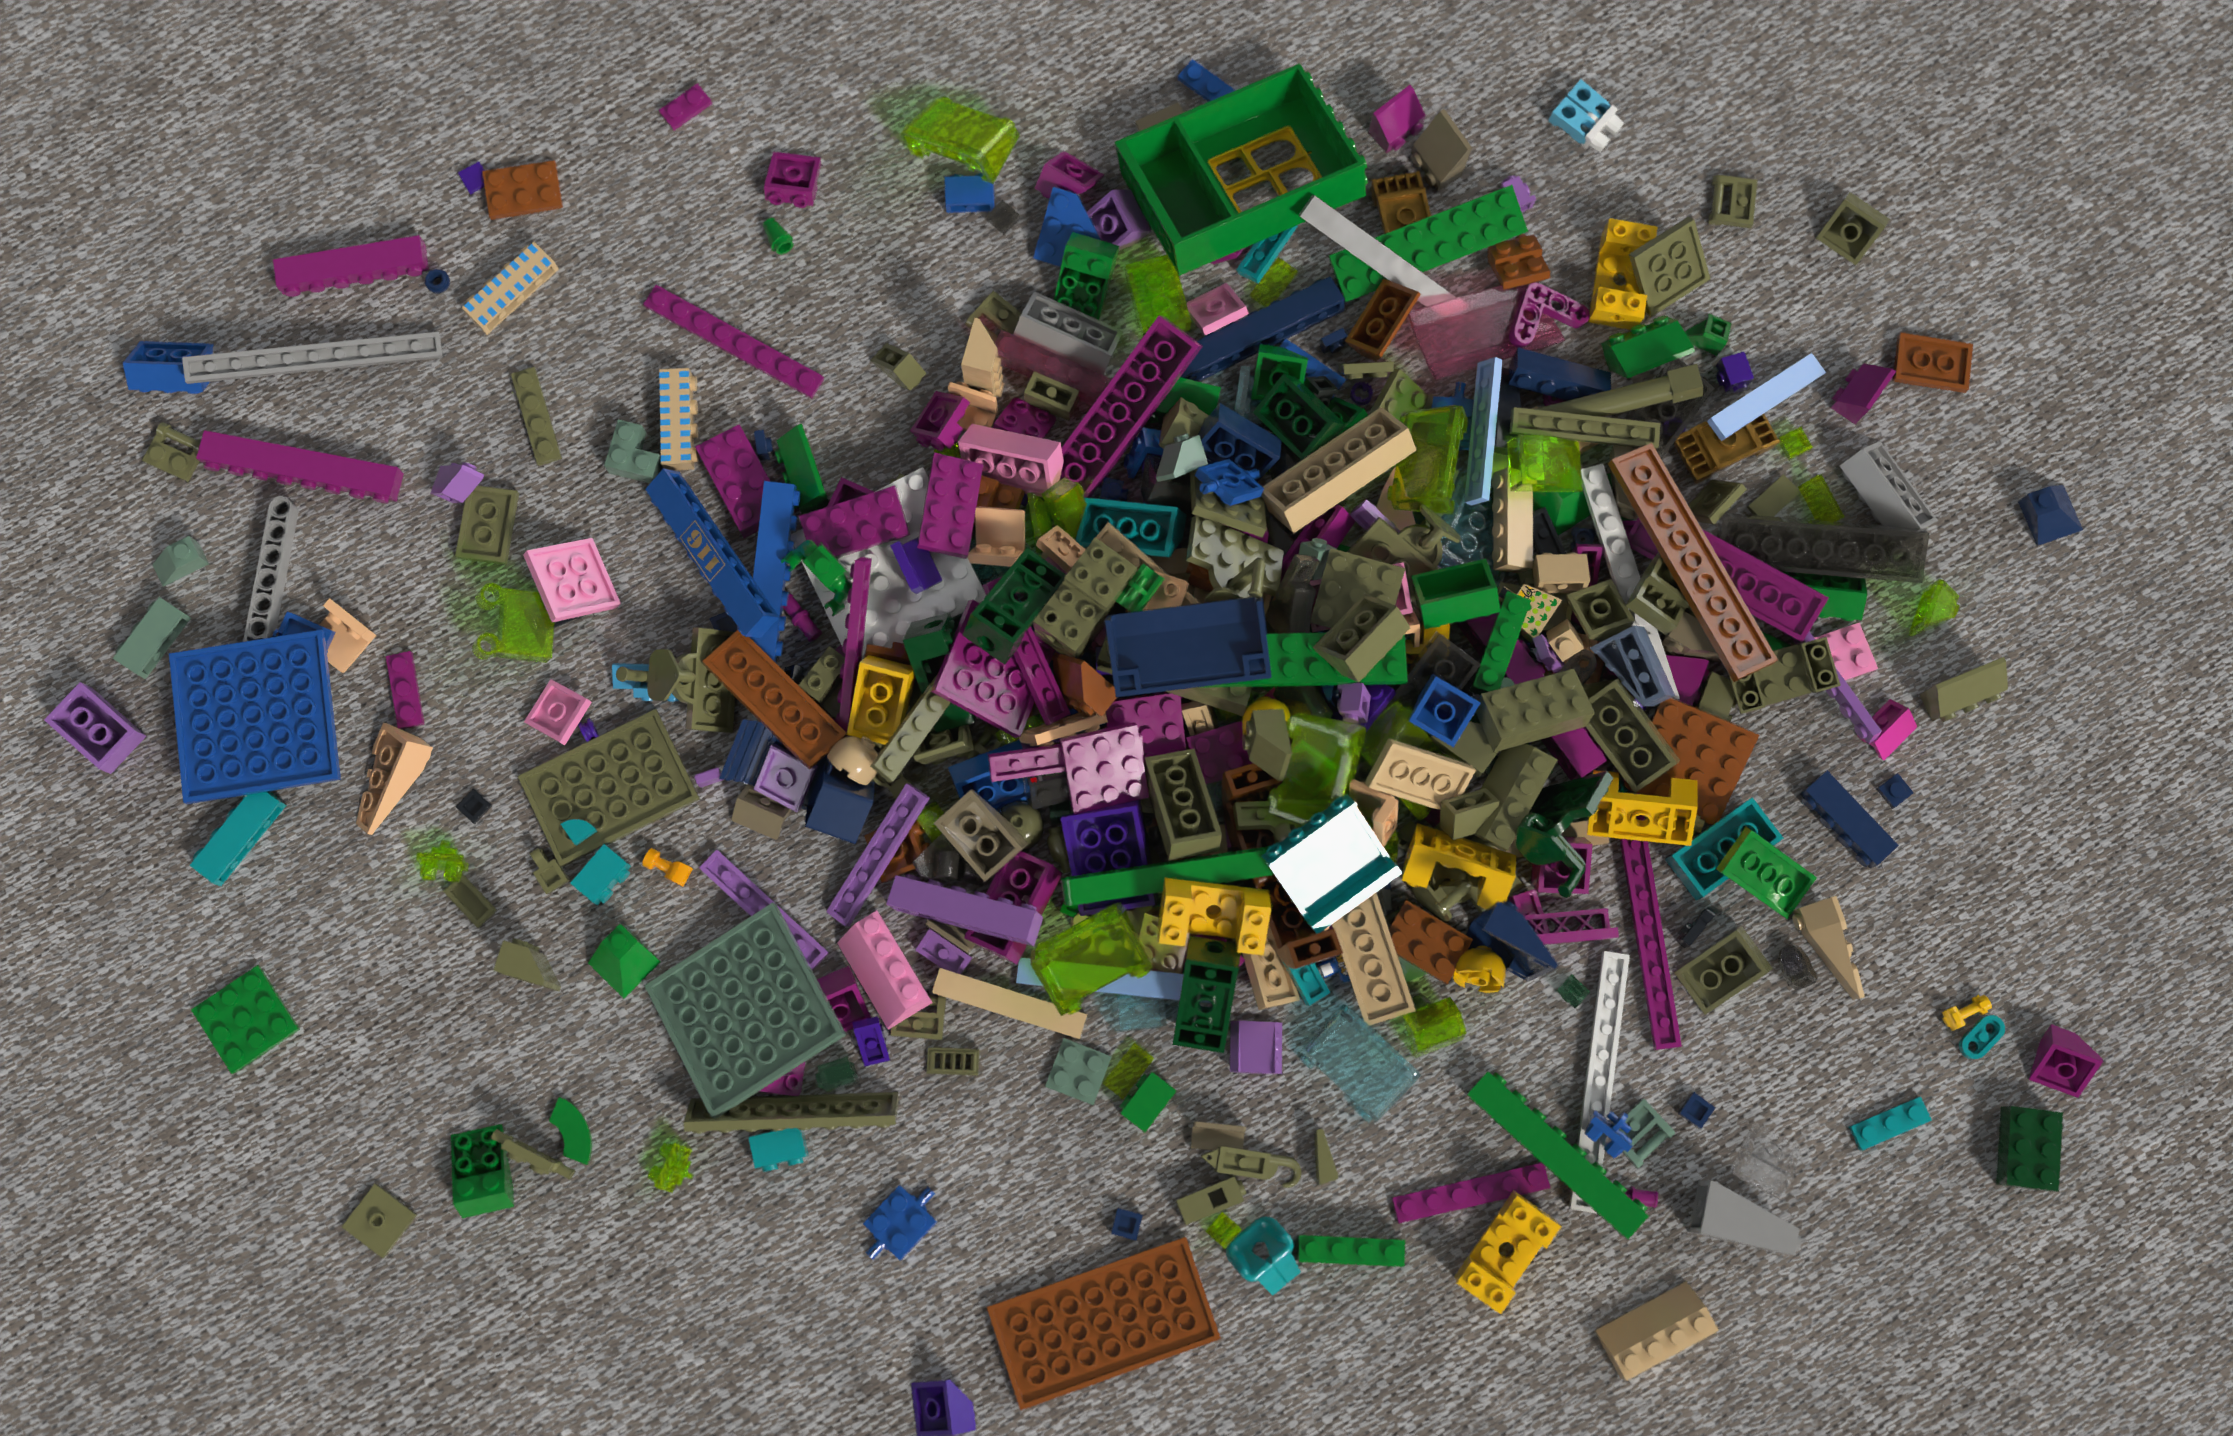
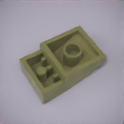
M1658 552L1636 585L1626 607L1667 635L1678 626L1689 604Z

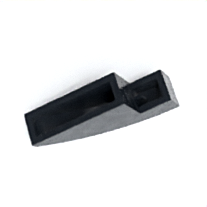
M1503 367L1501 369L1494 453L1513 456L1520 450L1521 435L1510 434L1511 409L1514 407L1521 408L1519 387L1509 385V369Z

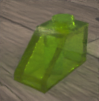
M1064 477L1041 494L1055 526L1058 525L1075 539L1087 504L1083 497L1084 490L1078 482H1073Z

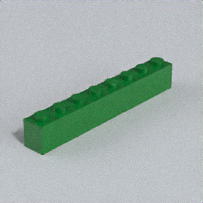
M1487 1072L1467 1096L1620 1235L1629 1240L1649 1217L1645 1212L1648 1208L1637 1198L1632 1201L1624 1193L1627 1189L1616 1179L1611 1182L1604 1175L1607 1171L1596 1161L1591 1164L1584 1157L1587 1153L1576 1143L1573 1146L1564 1140L1567 1135L1554 1125L1551 1128L1544 1122L1546 1116L1534 1107L1533 1110L1528 1108L1524 1104L1526 1099L1517 1090L1513 1092L1508 1090L1504 1086L1507 1082L1498 1073L1494 1072L1492 1075Z

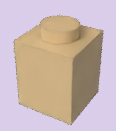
M1568 619L1546 632L1548 643L1562 662L1584 649L1582 638Z

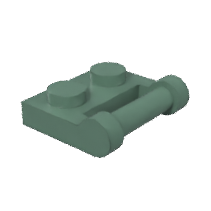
M1641 1099L1626 1113L1628 1118L1625 1123L1632 1128L1626 1135L1632 1139L1631 1145L1633 1146L1654 1125L1659 1128V1131L1636 1153L1632 1149L1628 1152L1625 1150L1622 1152L1637 1169L1644 1164L1643 1160L1666 1138L1670 1139L1675 1134V1131L1645 1099Z

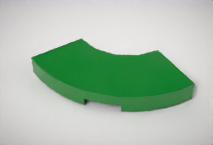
M559 1097L549 1122L555 1125L563 1135L565 1146L562 1156L588 1165L592 1153V1136L585 1117L575 1105Z

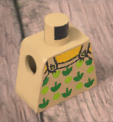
M1523 584L1517 595L1531 599V603L1520 635L1533 645V638L1540 635L1562 600ZM1504 586L1498 595L1499 601L1502 602L1507 591L1514 592Z

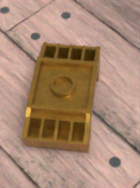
M1419 171L1372 180L1371 195L1374 206H1378L1384 234L1431 216L1426 191Z
M1765 414L1723 441L1718 438L1707 421L1673 438V443L1695 484L1711 478L1715 472L1754 454L1758 456L1769 451L1780 442Z

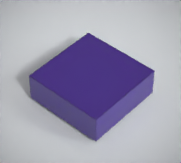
M479 161L458 172L470 195L485 187L482 172L485 170Z

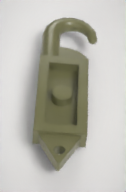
M1218 1145L1217 1149L1201 1155L1207 1163L1215 1168V1172L1263 1180L1271 1179L1275 1175L1278 1166L1289 1167L1293 1170L1294 1175L1291 1181L1282 1184L1283 1188L1295 1186L1301 1178L1299 1163L1289 1156Z

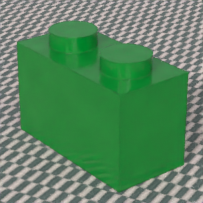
M1153 1072L1149 1076L1144 1073L1135 1085L1139 1088L1135 1095L1132 1097L1128 1094L1119 1106L1123 1109L1120 1114L1144 1133L1177 1091Z

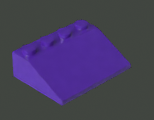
M1141 800L1061 816L1072 876L1152 864ZM1157 892L1079 904V914L1084 916L1156 905L1159 895Z

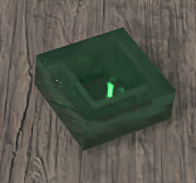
M1572 973L1556 990L1563 1000L1574 1008L1578 1007L1590 993Z

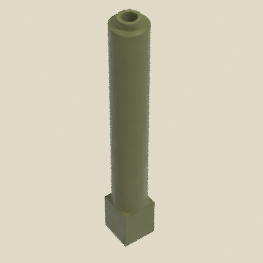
M1694 364L1667 371L1666 376L1535 410L1607 417L1670 400L1673 403L1703 396V384L1698 366Z

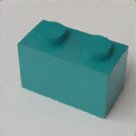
M603 844L570 884L594 904L599 905L600 902L604 904L612 896L613 891L611 889L617 882L621 884L627 879L630 874L628 869L631 865Z
M786 1128L782 1131H772L748 1137L754 1167L762 1168V1172L778 1169L777 1164L787 1162L788 1166L804 1163L803 1158L809 1156L804 1130Z

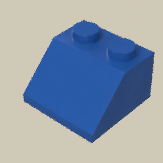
M1432 674L1420 693L1408 721L1454 747L1480 705V702Z

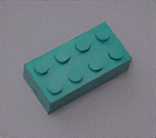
M1753 797L1740 804L1692 839L1691 846L1684 845L1665 859L1695 901L1703 898L1729 879L1716 870V868L1745 827L1754 831L1773 846L1784 839Z

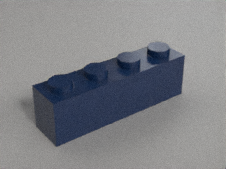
M1518 347L1509 364V385L1568 401L1611 390V372Z
M1828 770L1821 773L1799 793L1803 797V804L1808 809L1815 810L1821 816L1819 818L1820 822L1826 828H1832L1839 835L1837 837L1838 841L1844 847H1850L1857 854L1855 858L1862 866H1868L1870 869L1878 866L1899 846Z

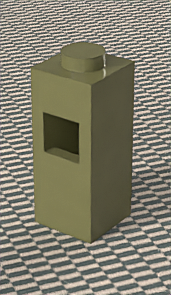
M1235 1176L1175 1201L1185 1225H1188L1244 1202L1243 1195H1246V1191L1241 1179L1236 1181Z

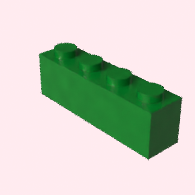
M1509 591L1504 595L1500 605L1501 612H1498L1469 690L1470 692L1481 695L1500 689L1531 599Z
M1297 1235V1262L1405 1267V1240Z

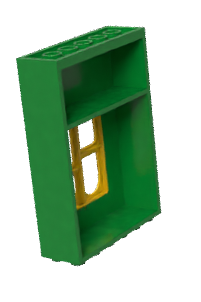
M1300 63L1114 142L1120 174L1129 190L1132 191L1142 213L1179 276L1306 222V220L1299 216V213L1312 195H1315L1333 209L1366 196V185L1368 184L1365 175V169L1367 168L1366 160L1362 154L1359 155L1357 153L1353 139L1346 136L1342 122L1335 119L1331 105H1326L1322 91L1319 87L1316 88L1314 86L1310 72H1305ZM1279 140L1289 141L1295 146L1296 152L1291 159L1267 170H1261L1251 155L1252 151ZM1235 158H1241L1250 171L1251 176L1232 185H1226L1217 172L1216 167ZM1294 168H1305L1312 173V182L1289 192L1279 178L1281 173ZM1262 181H1269L1278 197L1242 212L1235 202L1233 194Z

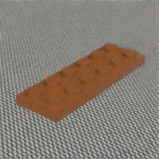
M738 630L702 661L703 665L809 770L824 758L839 740L847 736V733L750 637L743 636Z

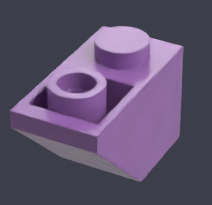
M462 462V465L451 463V465L440 466L431 494L451 503H463L482 481L484 474L476 471L477 467L465 462Z

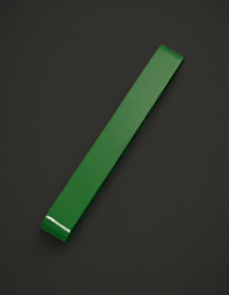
M1270 846L1065 877L1060 879L1065 906L1163 892L1165 878L1217 884L1274 875L1262 857Z

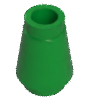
M769 218L764 221L763 228L772 251L779 255L789 252L794 245L792 242L793 237L775 218Z

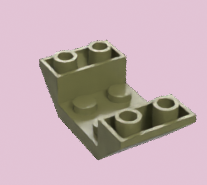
M1827 637L1774 650L1773 652L1778 659L1774 664L1735 682L1730 677L1740 714L1805 694L1817 693L1841 686Z

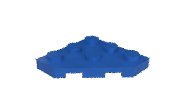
M1053 187L1033 259L1061 267L1065 246L1072 232L1101 240L1078 194Z

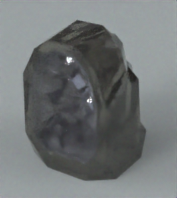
M1788 944L1780 950L1778 963L1789 987L1797 990L1815 984L1817 981L1816 972L1812 967L1809 957L1801 947Z

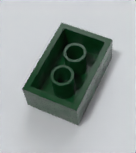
M1286 374L1281 376L1253 411L1301 460L1336 438L1346 426L1297 377Z
M2017 1106L2001 1107L1996 1185L2059 1192L2063 1112Z

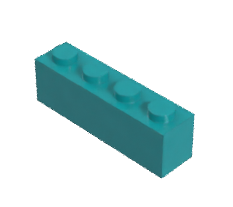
M269 791L243 795L241 803L227 814V820L224 824L211 833L210 841L206 846L200 848L194 854L193 862L189 866L211 883L222 886L287 806Z

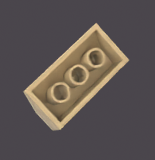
M974 318L961 363L964 383L976 391L983 389L993 393L994 397H1001L1004 383L1002 382L1003 375L1001 374L1002 366H1000L1001 358H998L997 347L981 320Z
M1687 1281L1595 1330L1620 1379L1625 1381L1719 1331L1708 1309Z

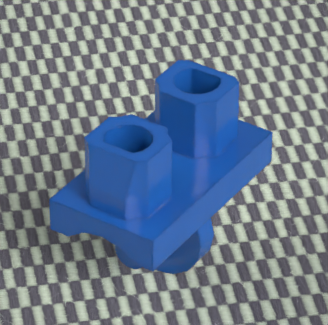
M1595 1110L1590 1115V1122L1585 1129V1135L1594 1142L1603 1133L1607 1135L1610 1140L1604 1146V1150L1613 1158L1617 1157L1624 1150L1628 1152L1632 1148V1139L1626 1135L1632 1129L1625 1123L1628 1115L1623 1112L1617 1116L1610 1111L1606 1117L1613 1122L1612 1124Z

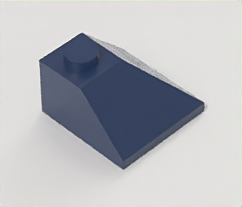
M2064 485L2049 486L2031 492L2018 501L2037 546L2083 530Z

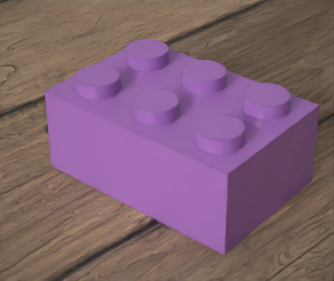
M82 682L44 719L98 769L109 774L146 737L143 732L98 692Z

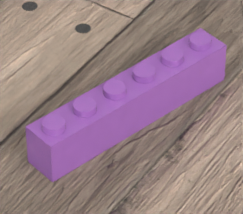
M906 874L905 877L895 876L886 903L895 911L1030 946L1035 945L1043 916L1032 905L1022 903L1021 907L1015 906L1011 900L998 897L997 901L989 899V895L975 891L974 895L966 893L967 890L958 886H952L951 889L944 888L940 882L929 880L928 883L921 882L919 877Z

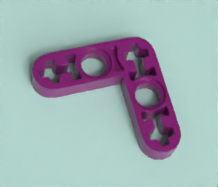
M1532 283L1522 293L1509 333V339L1512 345L1517 348L1526 347L1534 339L1542 313L1572 328H1580L1589 320L1590 312L1585 305L1540 283ZM1552 300L1560 304L1561 311H1557L1552 307ZM1524 310H1528L1532 313V321L1527 320L1524 317ZM1575 312L1579 313L1578 317H1580L1581 319L1578 320L1576 318L1577 314H1575ZM1525 327L1526 329L1522 335L1525 339L1523 340L1520 338L1521 334L1519 332Z

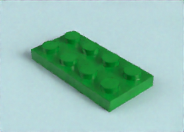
M1745 827L1716 868V870L1786 919L1789 918L1817 879L1816 876L1747 827Z

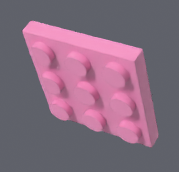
M593 538L527 550L523 554L551 622L607 611L621 605Z

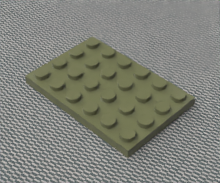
M657 709L517 776L560 867H564L599 850L603 844L607 846L700 800ZM572 819L584 820L594 826L597 832L576 846L561 826V823Z

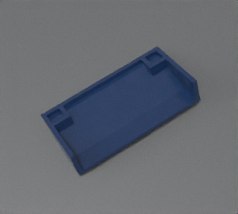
M1247 597L1107 615L1105 619L1116 697L1272 678L1263 597Z
M1505 900L1502 903L1498 901L1473 919L1465 934L1473 939L1468 950L1477 946L1491 948L1503 960L1507 971L1527 982L1555 970L1558 963L1523 914L1517 911L1518 907Z

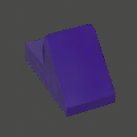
M878 1016L852 1022L864 1066L890 1061L882 1023L880 1024Z

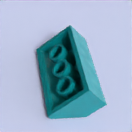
M1084 497L1076 542L1083 548H1087L1108 522L1146 555L1170 558L1183 539L1187 514L1178 507Z

